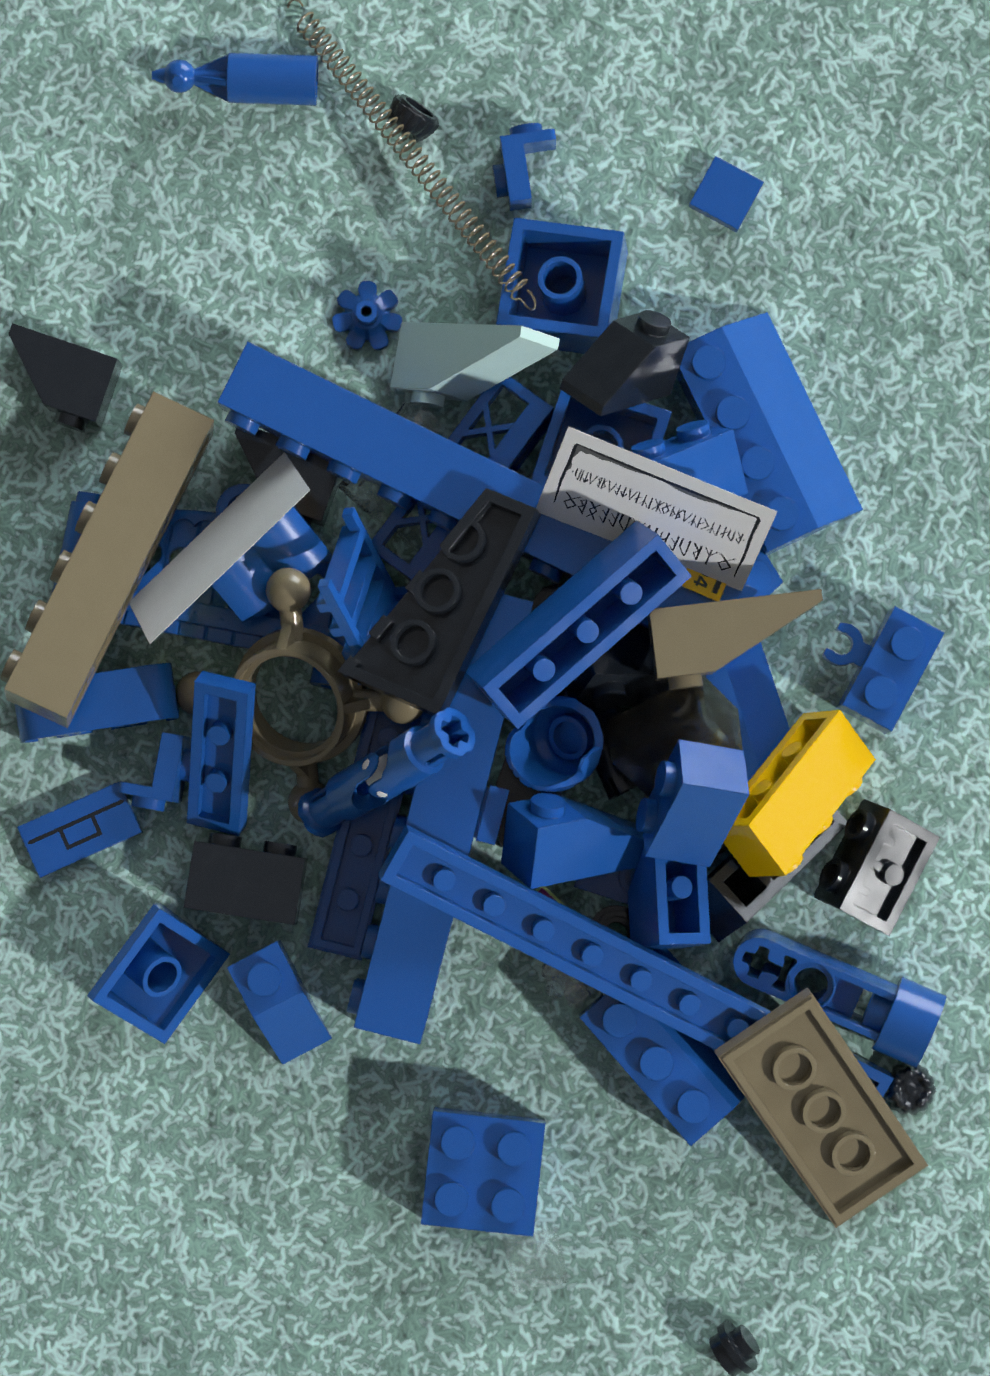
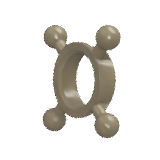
M282 568L274 572L266 584L267 599L275 609L279 610L281 629L265 635L248 649L239 664L234 678L256 683L259 669L266 660L281 656L294 657L304 660L315 667L328 681L335 694L338 706L335 728L329 738L313 743L291 740L273 729L263 717L255 694L252 749L271 762L288 766L296 774L297 785L293 787L289 794L288 807L292 816L303 823L298 815L300 797L315 788L322 789L326 787L319 782L317 762L329 760L345 751L360 735L366 722L368 711L384 712L390 720L400 724H407L417 720L423 711L375 690L367 689L366 686L358 685V683L343 677L338 672L346 661L342 655L343 646L321 632L303 627L302 608L307 604L311 595V586L308 578L304 573L295 568ZM194 671L184 675L176 686L178 705L182 710L193 715L194 681L201 671Z

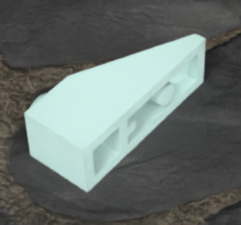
M402 322L390 387L411 393L410 402L413 404L441 409L444 406V400L468 401L558 350L560 338L519 325Z

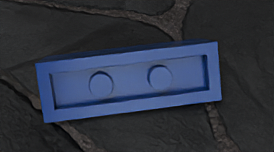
M761 642L712 675L702 676L725 747L744 751L748 781L790 730Z

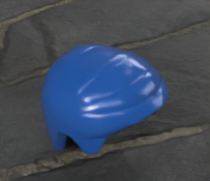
M555 696L519 729L515 727L509 733L505 745L506 761L509 768L513 770V774L520 779L521 783L529 788L545 792L568 790L588 779L599 763L604 736L600 722L591 709L575 698Z

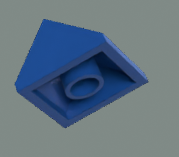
M153 904L87 996L93 1002L165 1044L224 964L230 953L163 904Z

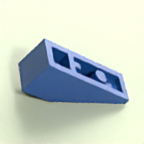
M538 793L533 795L531 799L508 803L501 864L530 889L637 868L644 847L643 832H638L636 823L557 794Z

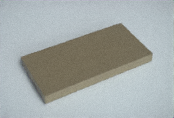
M808 987L714 1050L723 1066L835 1228L928 1166Z

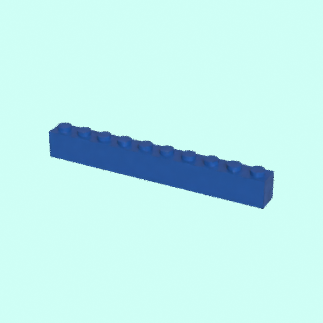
M248 341L218 400L221 409L228 412L225 422L253 436L261 428L279 437L275 445L276 447L299 459L306 460L310 452L329 462L326 468L327 472L348 483L356 485L361 477L380 486L376 495L397 507L407 510L410 502L431 511L427 518L429 522L451 532L486 488L534 508L537 507L544 489L543 485ZM541 514L522 556L532 561L528 568L530 571L559 584L562 576L570 579L612 541ZM745 584L742 591L726 585L719 601L754 597L757 589ZM681 586L657 608L715 601ZM647 616L638 623L645 628H648Z

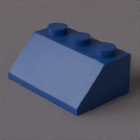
M653 949V951L680 964L668 949ZM604 993L578 1014L579 1018L690 1146L744 1099V1094L714 1052L715 1049Z

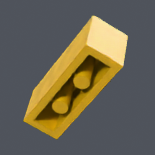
M841 710L803 713L748 781L749 796L723 843L749 877H780L794 871L803 860L802 854L815 837L831 825L833 821L832 815L846 797L853 794L861 786L863 775L876 760Z

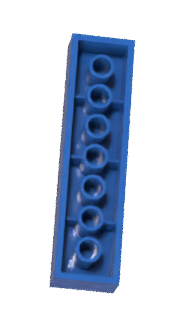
M503 594L469 666L532 612V601ZM466 673L450 708L459 710L468 718L469 724L475 732L474 748L471 752L458 759L450 758L446 760L443 768L436 774L416 786L403 791L404 794L412 795L413 798L408 817L397 814L390 839V848H393L405 825H408L467 856L470 854L505 717L494 707ZM423 712L420 726L424 727L429 724L432 715ZM380 880L375 902L385 905L380 926L375 924H369L361 952L362 958L371 960L366 980L360 978L354 980L346 1012L357 1015L354 1028L421 1044L453 917Z

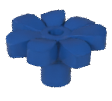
M360 282L357 296L349 290H344L337 297L338 305L345 312L333 316L334 330L339 333L349 331L346 345L351 349L359 351L366 340H368L374 350H382L389 343L385 331L397 333L401 329L402 317L399 314L390 312L398 305V298L391 290H386L378 296L377 286L374 282ZM365 312H370V313H371L370 316H367V317L363 316V314H364Z

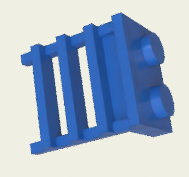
M355 507L344 508L342 518L346 525L342 526L325 579H320L318 589L320 594L316 603L320 613L331 612L333 615L329 627L332 636H344L346 641L342 655L345 660L350 655L354 658L371 637L369 632L383 614L387 617L408 591L405 588L406 586L395 587Z

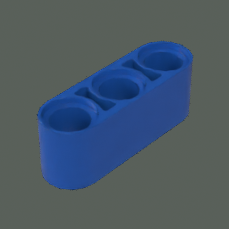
M171 663L151 664L95 673L68 728L15 704L20 743L37 742L38 739L57 736V738L88 734L93 733V730L111 728V730L146 725L149 721L162 719L171 721L180 718Z

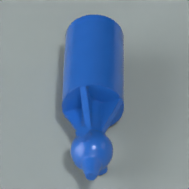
M229 53L197 68H193L185 60H174L166 67L152 71V80L165 84L168 89L176 93L187 92L195 85L228 103L317 106L318 56Z

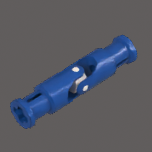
M446 708L431 717L430 723L426 726L411 727L387 742L386 745L374 753L368 754L336 773L328 780L326 787L322 789L315 788L302 795L298 802V815L310 833L322 838L327 837L338 831L345 820L353 821L362 818L403 791L416 786L436 774L443 768L446 760L450 758L458 759L471 752L475 745L474 729L463 713L454 708Z

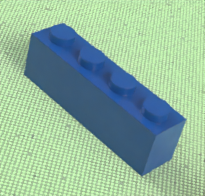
M636 520L469 666L466 674L494 707L519 729L692 576L656 532Z

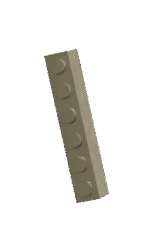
M154 391L146 407L139 403L136 404L124 429V434L130 436L122 454L113 452L102 471L99 482L106 486L97 504L88 501L77 521L75 531L80 533L81 536L73 552L70 553L63 550L54 566L50 580L57 584L48 602L39 599L28 618L25 630L32 634L23 652L14 649L3 668L0 680L7 683L4 688L6 700L63 727H69L213 436L214 419Z

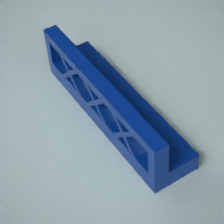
M509 377L482 392L448 439L461 445L466 439L487 436L490 455L488 459L517 472L547 432L554 408L515 379ZM503 388L527 404V407L515 422L492 426L490 405ZM484 415L485 427L473 429ZM506 433L497 447H495L494 435ZM410 502L407 510L396 507L372 539L380 558L403 574L409 582L419 570L423 572L440 552V544L450 533L437 526L429 536L427 525L431 523L427 520L429 514L426 515L425 508L417 505L419 516L406 518L416 505ZM420 525L423 545L409 564L385 547L398 528Z

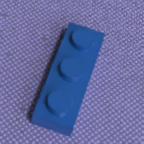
M202 671L194 681L187 809L188 824L239 836L247 825L256 683L207 671Z

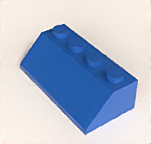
M768 312L722 326L688 342L677 379L697 421L707 420L711 427L734 430L748 493L741 497L778 511L762 545L765 555H770L863 510Z

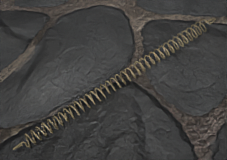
M290 0V1L288 2L287 8H289L290 4H291L293 1L299 2L302 7H303L304 5L302 4V2H301L300 0ZM307 12L303 15L297 24V31L303 33V39L309 40V46L315 48L314 52L316 55H321V62L327 63V69L333 70V77L339 78V84L345 85V92L351 93V99L357 100V107L363 108V114L369 115V121L375 123V129L381 131L383 138H387V144L393 146L395 153H400L399 159L406 161V168L412 169L411 173L413 176H418V183L424 184V190L430 192V198L436 199L438 207H443L442 212L445 215H449L448 220L450 222H455L454 227L456 230H461V237L467 238L468 245H474V253H480L479 259L486 261L485 266L488 269H492L493 276L499 277L498 283L505 284L504 290L511 292V299L520 300L527 309L534 311L536 309V299L530 290L527 289V292L533 298V308H529L521 298L513 297L514 291L522 288L528 279L521 280L512 290H507L508 283L516 280L521 275V271L515 272L507 282L500 281L503 275L515 267V263L509 264L497 275L494 273L495 268L504 264L509 259V255L500 258L494 266H488L489 260L497 257L503 248L494 250L487 259L482 258L483 252L491 249L496 244V240H491L481 251H476V245L485 241L490 236V232L482 234L475 243L469 242L470 237L478 234L484 228V224L475 227L469 235H463L464 229L472 226L478 220V217L474 216L469 219L462 228L457 227V223L465 219L472 209H466L456 220H451V215L463 208L465 201L456 204L450 212H445V206L456 201L459 193L450 196L443 205L438 203L440 198L452 191L453 186H447L438 197L432 196V192L442 187L446 183L447 178L440 179L432 189L426 188V184L435 180L440 175L441 170L434 171L425 182L420 181V176L428 173L435 163L427 164L419 174L414 173V168L425 163L428 155H423L413 166H408V161L418 156L422 151V147L413 150L407 159L401 157L402 153L410 150L416 144V140H410L401 151H396V145L407 140L410 132L403 133L394 144L389 142L391 137H394L403 130L404 125L396 126L389 136H384L383 131L392 127L397 122L398 117L389 119L381 129L377 127L378 122L390 116L392 109L385 110L376 121L371 119V115L381 111L385 107L386 102L378 103L370 113L365 112V108L373 105L379 99L380 94L370 97L364 106L359 105V100L369 96L373 92L374 87L366 88L358 98L353 97V93L361 90L368 80L363 79L354 86L352 91L347 90V85L357 81L362 72H355L346 83H342L341 78L349 75L356 65L350 64L341 72L340 76L335 75V70L345 66L350 57H343L336 63L334 68H330L329 63L337 60L344 50L338 49L329 57L328 61L323 60V55L333 51L338 43L336 41L331 42L324 48L322 53H318L317 48L328 43L332 35L326 34L317 42L316 46L311 45V40L320 37L325 32L326 27H319L309 39L306 38L305 33L309 26L317 21L313 28H316L320 20L315 19L311 21L304 31H301L299 29L301 21L309 14H311L310 18H312L314 12ZM323 29L321 33L313 37L319 30ZM329 36V38H328L325 42H323L322 44H320V42H321L323 39H325L326 37ZM335 44L330 50L325 52L331 45ZM341 51V53L338 56L332 59V57L335 54ZM347 59L342 65L338 66L343 60ZM353 66V68L350 71L344 74V72L347 69ZM359 74L354 80L350 81L355 75ZM365 81V83L362 86L357 88L362 82ZM371 89L366 95L362 96L366 91ZM387 112H389L385 117H383L382 119H380L384 114H386Z

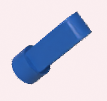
M754 929L746 933L738 943L733 959L735 973L743 983L785 1002L803 990L796 980V975L805 968L819 969L825 974L828 984L823 990L812 994L830 1021L873 1039L871 1049L915 1068L919 1065L929 1045L947 998L944 994L904 977H901L896 985L769 929ZM759 946L765 947L769 950L768 960L772 963L765 962L761 970L755 969L751 966L752 956L745 953L746 951L756 953ZM786 956L794 959L789 966L786 981L783 982L778 980L781 967L784 966ZM863 989L872 992V995L862 1016L855 1013L854 1010Z

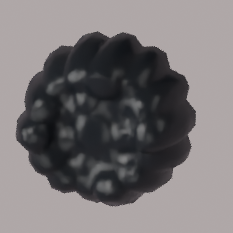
M395 95L390 106L392 113L388 120L398 117L397 126L400 124L404 125L401 131L402 134L410 132L413 135V139L418 143L437 130L439 127L438 119L429 109L407 95Z
M905 1063L895 1065L892 1068L890 1074L894 1079L884 1094V1100L889 1102L890 1108L897 1110L901 1115L908 1113L916 1115L919 1111H925L928 1105L932 1103L933 1095L936 1093L935 1081L929 1075L928 1069L922 1068L920 1065L915 1068Z

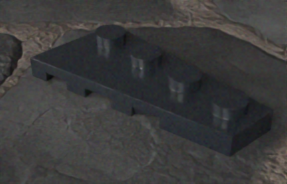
M486 488L440 544L441 550L423 572L421 570L417 572L405 587L408 590L387 617L383 614L370 630L369 634L371 637L354 658L351 655L348 657L338 672L349 680L432 716L449 708L541 517L539 511L534 507Z

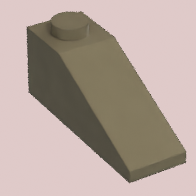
M822 589L654 609L647 615L655 681L668 680L669 690L703 686V675H712L823 601Z

